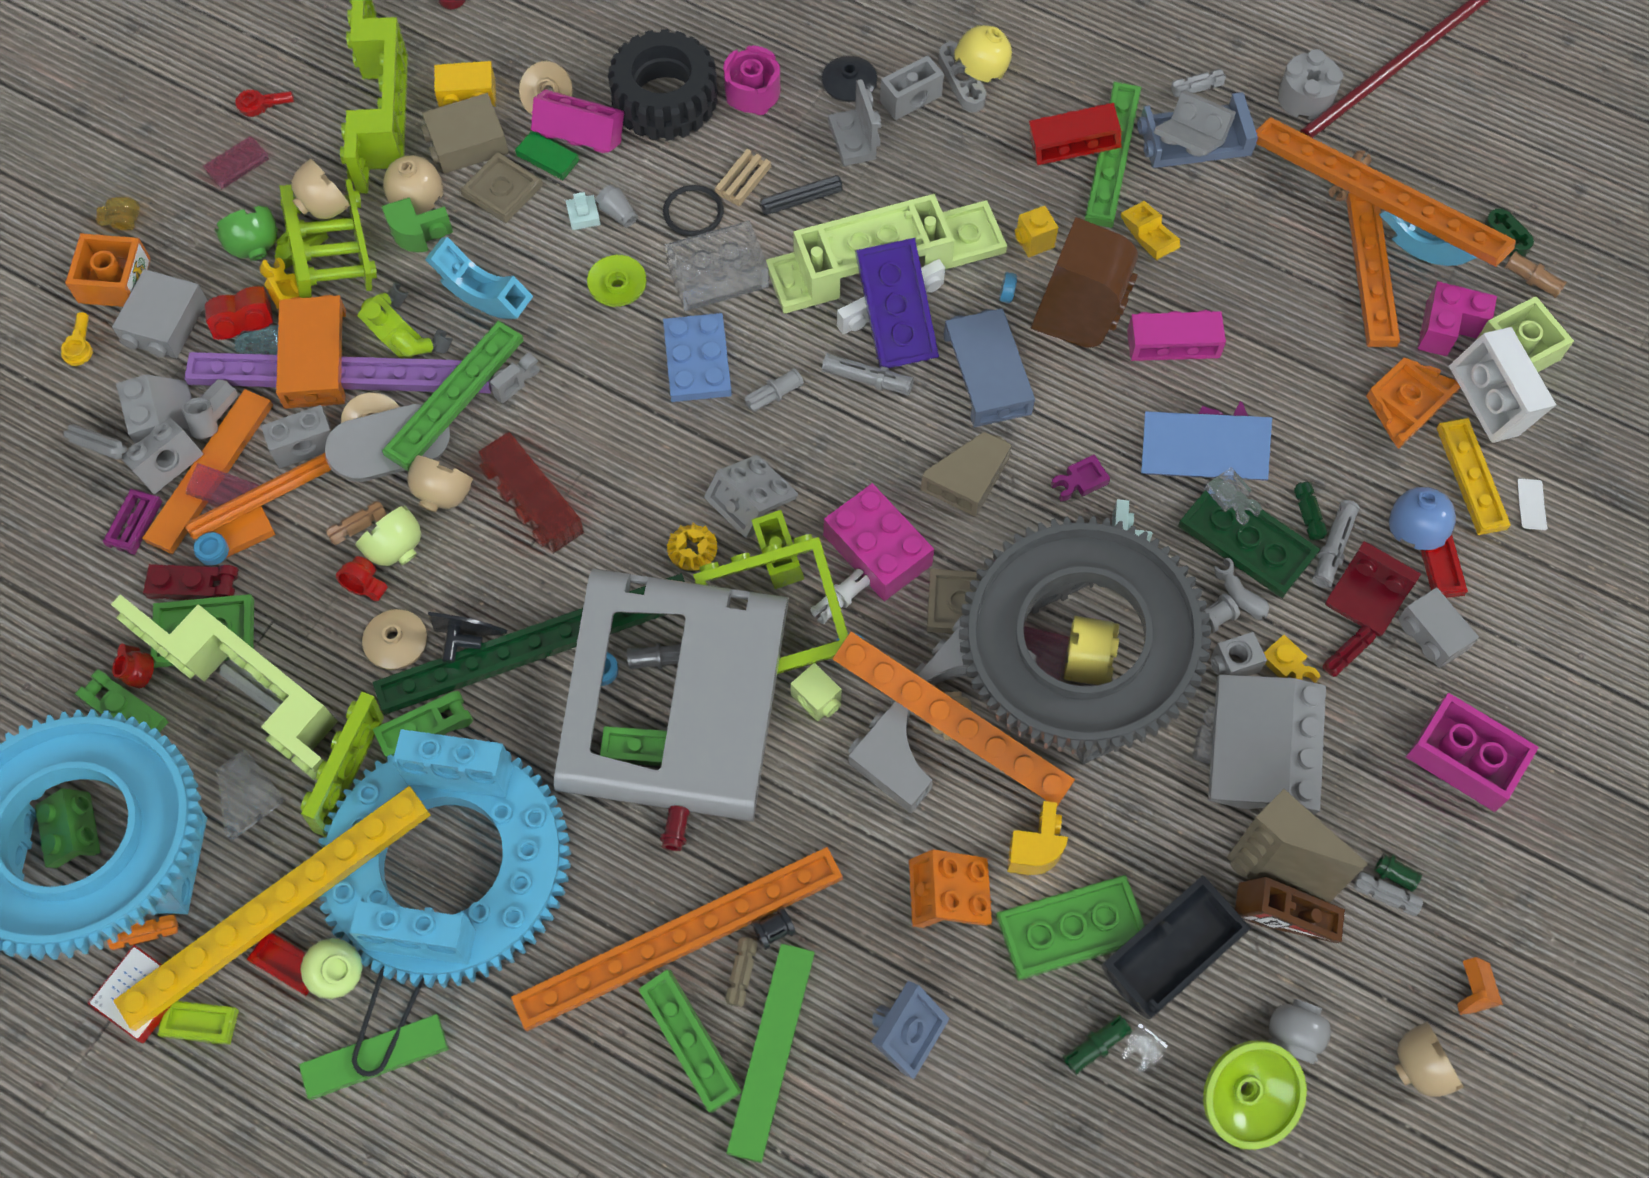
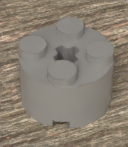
M1314 49L1309 53L1295 56L1287 64L1279 86L1278 101L1281 107L1294 117L1298 118L1299 115L1308 116L1307 119H1315L1333 105L1343 79V72L1321 50Z

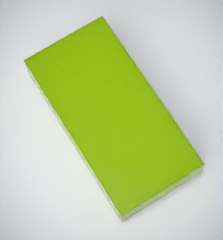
M176 1001L161 1019L158 1036L231 1045L239 1010L236 1007Z

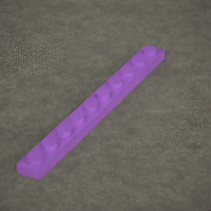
M189 352L184 379L188 385H212L217 379L227 381L231 386L276 387L277 355ZM342 357L341 385L343 389L435 392L462 360ZM490 380L478 393H491Z

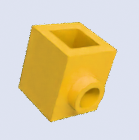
M1044 205L1019 215L1015 236L1029 258L1055 247L1059 227Z

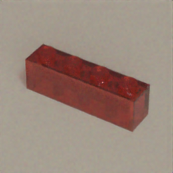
M509 431L478 451L482 462L478 465L481 472L488 481L494 479L498 484L496 489L506 503L511 500L516 507L514 509L515 514L524 525L526 523L531 525L534 529L532 534L541 547L547 545L554 554L584 533L580 517Z

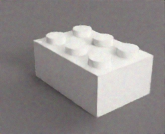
M1512 327L1483 333L1449 365L1491 443L1520 436L1556 406L1555 401Z

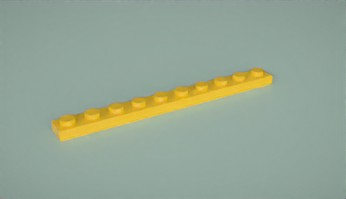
M410 786L402 790L115 998L113 1001L128 1027L134 1031L138 1030L431 816Z

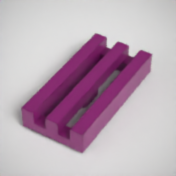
M131 488L103 540L105 546L109 548L116 547L119 551L124 552L126 550L129 554L135 555L143 541V536L149 529L163 502L161 498ZM138 498L141 499L140 502H139V504H138V506L136 507L134 513H132V514L130 515V513H131L133 507L135 506V504H136ZM127 521L128 525L126 526L120 540H117L123 526Z

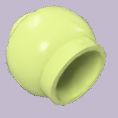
M330 938L321 940L309 948L303 957L300 970L302 981L310 992L320 998L334 999L345 996L355 988L361 978L363 967L361 956L353 945L345 940Z

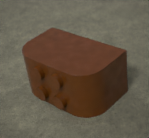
M1075 217L1030 329L1086 348L1100 345L1104 341L1108 330L1115 331L1128 303L1129 293L1132 291L1138 274L1133 273L1138 260V251L1133 243L1116 232Z

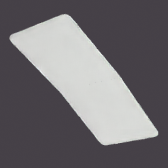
M1518 479L1522 527L1525 529L1547 530L1543 482L1541 480Z

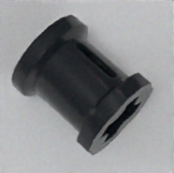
M783 907L778 908L776 914L761 922L757 920L751 922L753 930L764 950L769 949L771 943L786 935L791 937L796 935L793 923Z

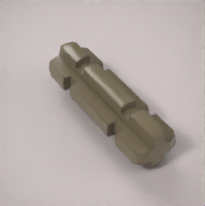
M741 937L739 939L737 947L739 955H735L729 981L731 988L727 989L725 998L726 1003L731 1006L742 1007L745 1002L746 991L744 990L749 985L754 964L752 956L756 955L758 946L757 941L752 938Z

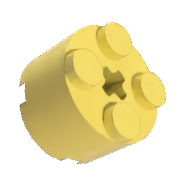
M1074 615L1068 643V663H1065L1064 680L1092 685H1101L1112 681L1113 658L1117 656L1119 645V624L1112 621Z

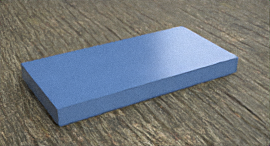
M1145 412L1141 474L1268 481L1272 417Z

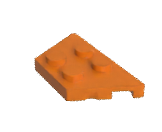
M1403 358L1366 395L1398 449L1461 389L1457 380L1439 375L1441 369L1424 366L1417 361Z

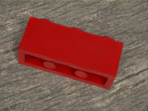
M1114 103L1097 105L1091 108L1069 111L1029 121L1030 140L1037 166L1121 148V127Z

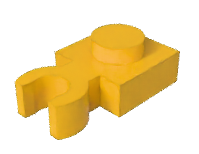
M280 257L276 258L273 264L274 268L270 267L266 260H263L259 267L260 273L267 278L264 286L277 309L279 308V300L299 297L295 274L285 273V263Z
M1285 635L1281 636L1263 652L1267 659L1265 665L1279 678L1290 676L1291 678L1303 680L1302 677H1308L1316 683L1321 677L1315 668L1303 664L1308 656Z

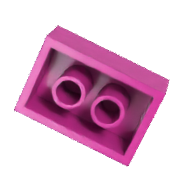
M873 483L824 518L823 536L854 570L860 569L864 572L861 575L862 578L865 575L868 576L870 580L869 586L884 602L932 566L934 548Z
M1448 692L1434 709L1406 758L1488 809L1496 812L1511 797L1539 747Z

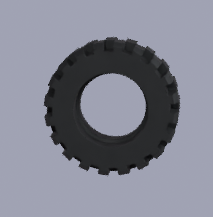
M661 29V32L655 33L653 30L646 31L643 36L636 35L632 37L629 44L625 42L610 61L611 66L608 68V80L612 106L615 109L624 111L623 125L628 130L633 129L635 134L641 137L647 135L650 140L656 141L659 138H665L666 141L674 140V137L677 136L684 138L690 135V131L694 130L696 132L703 127V121L708 122L712 117L718 102L716 66L713 57L710 56V51L703 44L700 45V42L694 37L690 36L688 38L685 33L680 31L671 33L669 29ZM664 77L675 78L685 83L677 90L667 93H654L642 88L649 81Z

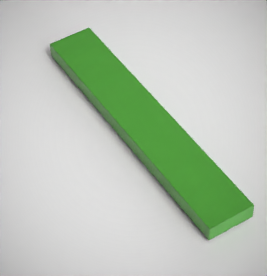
M1114 82L1109 103H1114L1120 123L1121 148L1099 152L1084 219L1099 226L1113 227L1141 92L1140 86Z
M498 320L382 450L383 455L409 472L410 465L416 456L424 455L523 342V335Z
M781 943L730 1137L727 1155L761 1164L763 1162L815 956L814 951Z

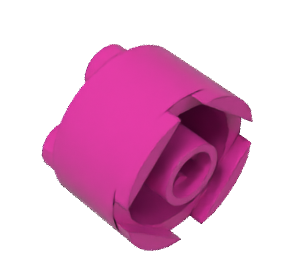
M746 46V50L740 52L735 50L728 55L723 66L725 96L728 105L747 113H754L756 115L766 114L769 108L778 101L781 93L780 65L776 61V56L770 50L760 46Z

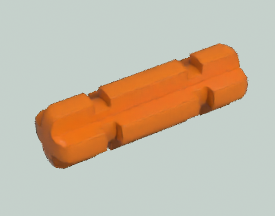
M170 914L159 917L160 921L157 922L156 919L144 921L145 924L142 926L135 923L131 926V934L128 935L123 931L118 934L117 942L114 943L111 939H108L107 944L111 950L125 948L127 943L133 946L159 939L161 934L163 937L175 935L178 933V921L175 915Z

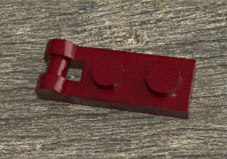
M149 564L143 594L149 599L174 600L234 596L233 582L238 578L239 569L232 565L208 567ZM214 581H220L219 585L213 587Z

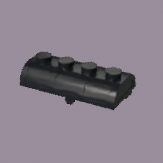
M1202 875L1102 964V969L1108 980L1128 1004L1144 1018L1151 1019L1241 939L1251 927L1208 879Z

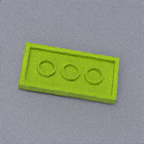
M361 692L357 701L353 700L346 713V719L348 720L343 730L336 732L331 744V749L333 750L328 760H324L320 764L316 773L317 782L312 792L308 791L305 794L301 803V815L311 830L324 837L327 836L324 831L325 825L332 824V820L328 816L329 812L337 813L339 810L336 803L338 800L344 801L346 795L343 791L350 789L375 738L373 729L380 726L384 719L375 697Z

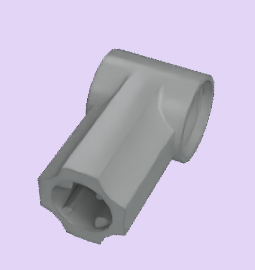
M217 379L201 397L192 398L182 406L192 437L204 439L213 436L217 432V420L238 397L236 389L229 385L227 381Z

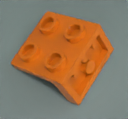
M932 849L909 859L912 927L925 928L943 920L982 926L992 923L987 858Z

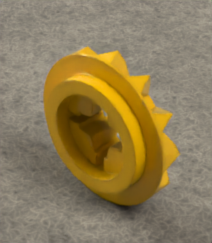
M694 522L688 526L680 525L678 530L670 534L667 544L668 556L673 564L688 571L700 570L699 567L711 563L718 549L715 534H712L706 525L702 527ZM687 538L692 540L693 543L700 542L697 544L698 555L691 548L685 549L687 547Z

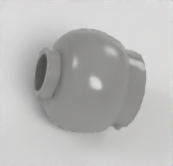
M1294 998L1292 1005L1282 1004L1273 1011L1269 1021V1034L1272 1038L1268 1042L1279 1045L1298 1059L1314 1064L1318 1061L1317 1054L1324 1052L1328 1046L1331 1026L1326 1018L1320 1016L1322 1008Z

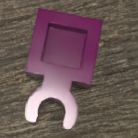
M1094 454L1068 466L1066 471L1068 476L1058 475L1054 477L1051 482V488L1064 486L1067 489L1059 495L1060 502L1069 500L1076 490L1083 497L1108 485L1110 477Z

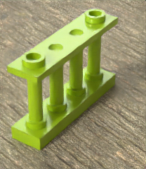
M345 179L346 195H344L350 205L348 207L350 218L304 222V219L298 220L297 214H302V212L292 202L296 196H293L291 185H280L281 208L299 297L311 298V285H316V282L363 277L366 292L372 291V279L377 278L375 261H369L358 213V208H361L359 190H353L351 179ZM353 230L355 238L353 242L309 246V243H303L302 238L307 237V234ZM354 253H358L360 265L318 270H314V267H308L307 261H312L311 258Z

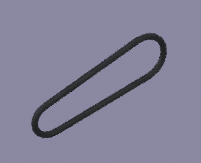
M384 966L380 969L352 1055V1065L357 1073L362 1076L371 1077L378 1075L384 1070L398 1040L400 1027H403L406 1023L424 978L415 987L381 1065L376 1070L365 1071L359 1067L357 1057L383 980Z

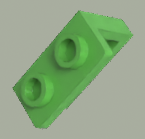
M62 788L35 805L45 867L58 868L78 855L95 856L101 852L89 792Z

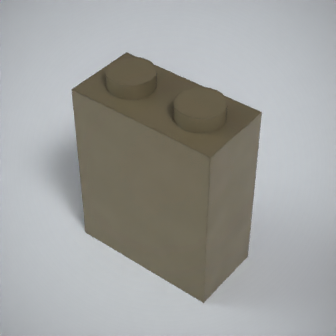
M488 93L422 112L425 124L420 127L425 142H432L433 146L428 147L434 164L440 163L443 174L490 160L497 152L502 155L509 154L505 135Z

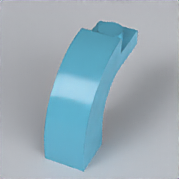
M1384 209L1379 214L1396 232L1392 240L1416 258L1443 266L1461 265L1476 258Z
M442 237L425 258L442 277L440 282L449 291L470 306L488 315L502 319H517L533 298V295L514 275L500 277L484 271L474 264L448 237Z

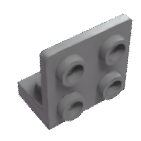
M862 79L856 80L855 109L828 115V123L843 166L875 160L876 149L880 147V137L877 129L881 128L880 115L878 111H873L872 92L870 89L865 88Z
M1184 90L1180 94L1172 118L1157 126L1154 134L1161 136L1160 139L1167 144H1178L1185 147L1186 151L1191 155L1205 156L1224 144L1236 112Z
M755 455L717 470L704 498L745 538H748L755 533L752 519L764 516L766 512L795 500L798 493L764 459Z

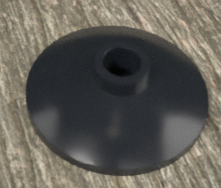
M857 56L838 57L830 61L822 73V85L825 91L831 97L844 102H856V80L862 79L865 88L870 89L871 92L875 90L877 85L875 68L867 60Z

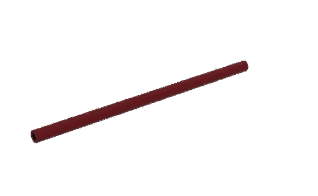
M1468 0L1307 124L1300 132L1314 138L1490 0Z

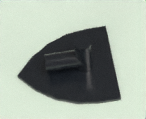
M428 612V617L434 631L446 633L442 661L447 663H455L457 646L481 650L483 640L481 636L507 634L508 631L479 620Z

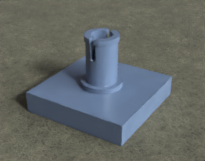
M907 981L891 1009L884 1005L876 1008L878 1012L885 1014L884 1017L873 1013L872 1023L879 1029L871 1043L903 1075L914 1079L950 1018L918 984Z

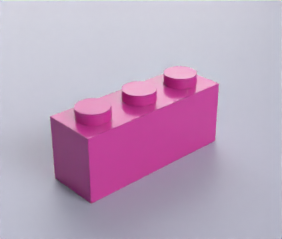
M544 90L533 97L531 131L539 132L546 138H560L567 140V143L571 145H586L593 147V150L596 152L608 153L621 144L624 111Z
M1201 310L1185 313L1171 311L1168 313L1152 314L1150 312H1141L1131 315L1127 329L1131 361L1220 358L1226 344L1221 311Z

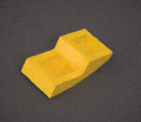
M1142 201L1121 212V218L1131 234L1155 260L1180 248V238L1162 225V215L1147 202Z

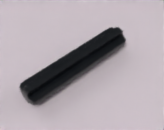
M838 175L761 198V210L764 215H768L841 192L843 190L842 181Z

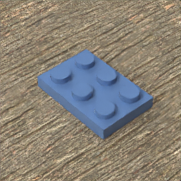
M723 313L663 319L671 402L732 396Z

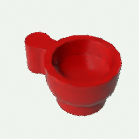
M356 556L352 561L346 562L336 573L337 581L346 590L360 596L367 595L374 601H379L388 589L384 582L373 577L376 573L375 566L361 556Z
M120 644L117 650L118 655L112 666L113 676L121 679L126 685L139 689L145 687L154 671L152 655L140 652L139 647Z

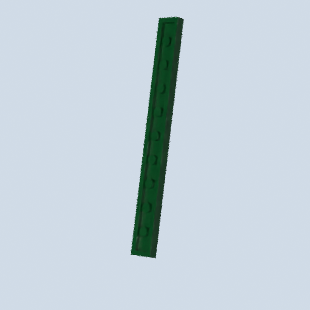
M682 573L666 578L668 580L685 582ZM646 586L629 591V593L644 595ZM583 608L482 643L481 650L467 648L456 652L455 663L443 662L442 658L373 681L372 683L382 713L386 715L575 648L577 646ZM616 612L613 615L610 635L667 614Z

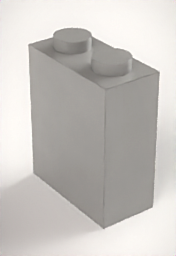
M144 269L112 328L120 339V343L127 348L134 350L140 348L158 357L168 356L177 359L205 307L207 299L197 283Z

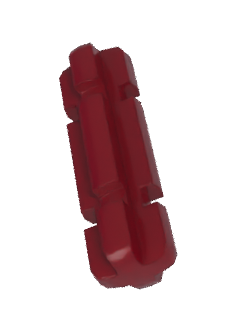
M1362 626L1334 655H1331L1322 666L1324 671L1331 677H1336L1343 668L1347 667L1376 638L1375 632L1367 626Z

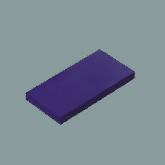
M915 238L855 250L879 368L882 366L892 368L938 358L939 353Z

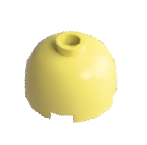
M978 25L966 31L954 50L956 62L960 60L966 66L964 72L983 82H990L992 78H999L1000 80L1012 59L1011 44L1000 29L988 25Z

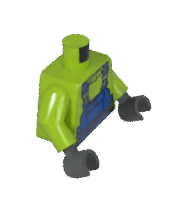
M394 283L387 294H378L366 299L362 303L361 310L357 316L399 358L412 359L415 355L430 353L432 350L443 354L448 351L453 339L445 338L447 335L446 331L437 330L433 340L422 338L393 307H400L409 294L408 292L402 293L398 291L401 284Z

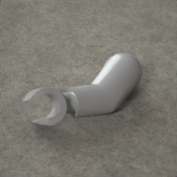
M1230 558L1223 559V564L1228 566L1229 569L1220 570L1218 566H1214L1216 578L1225 581L1224 586L1238 607L1250 613L1256 620H1262V616L1264 618L1268 616V602L1243 587L1239 578L1233 574L1234 564Z

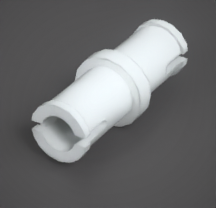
M854 570L842 583L834 585L841 608H847L852 603L851 599L870 585L867 575L859 580L860 576L864 573L862 570ZM826 596L810 609L814 617L821 613L817 621L825 624L832 616Z

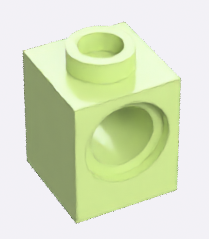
M815 662L790 683L791 696L817 722L824 716H832L841 706L842 689Z

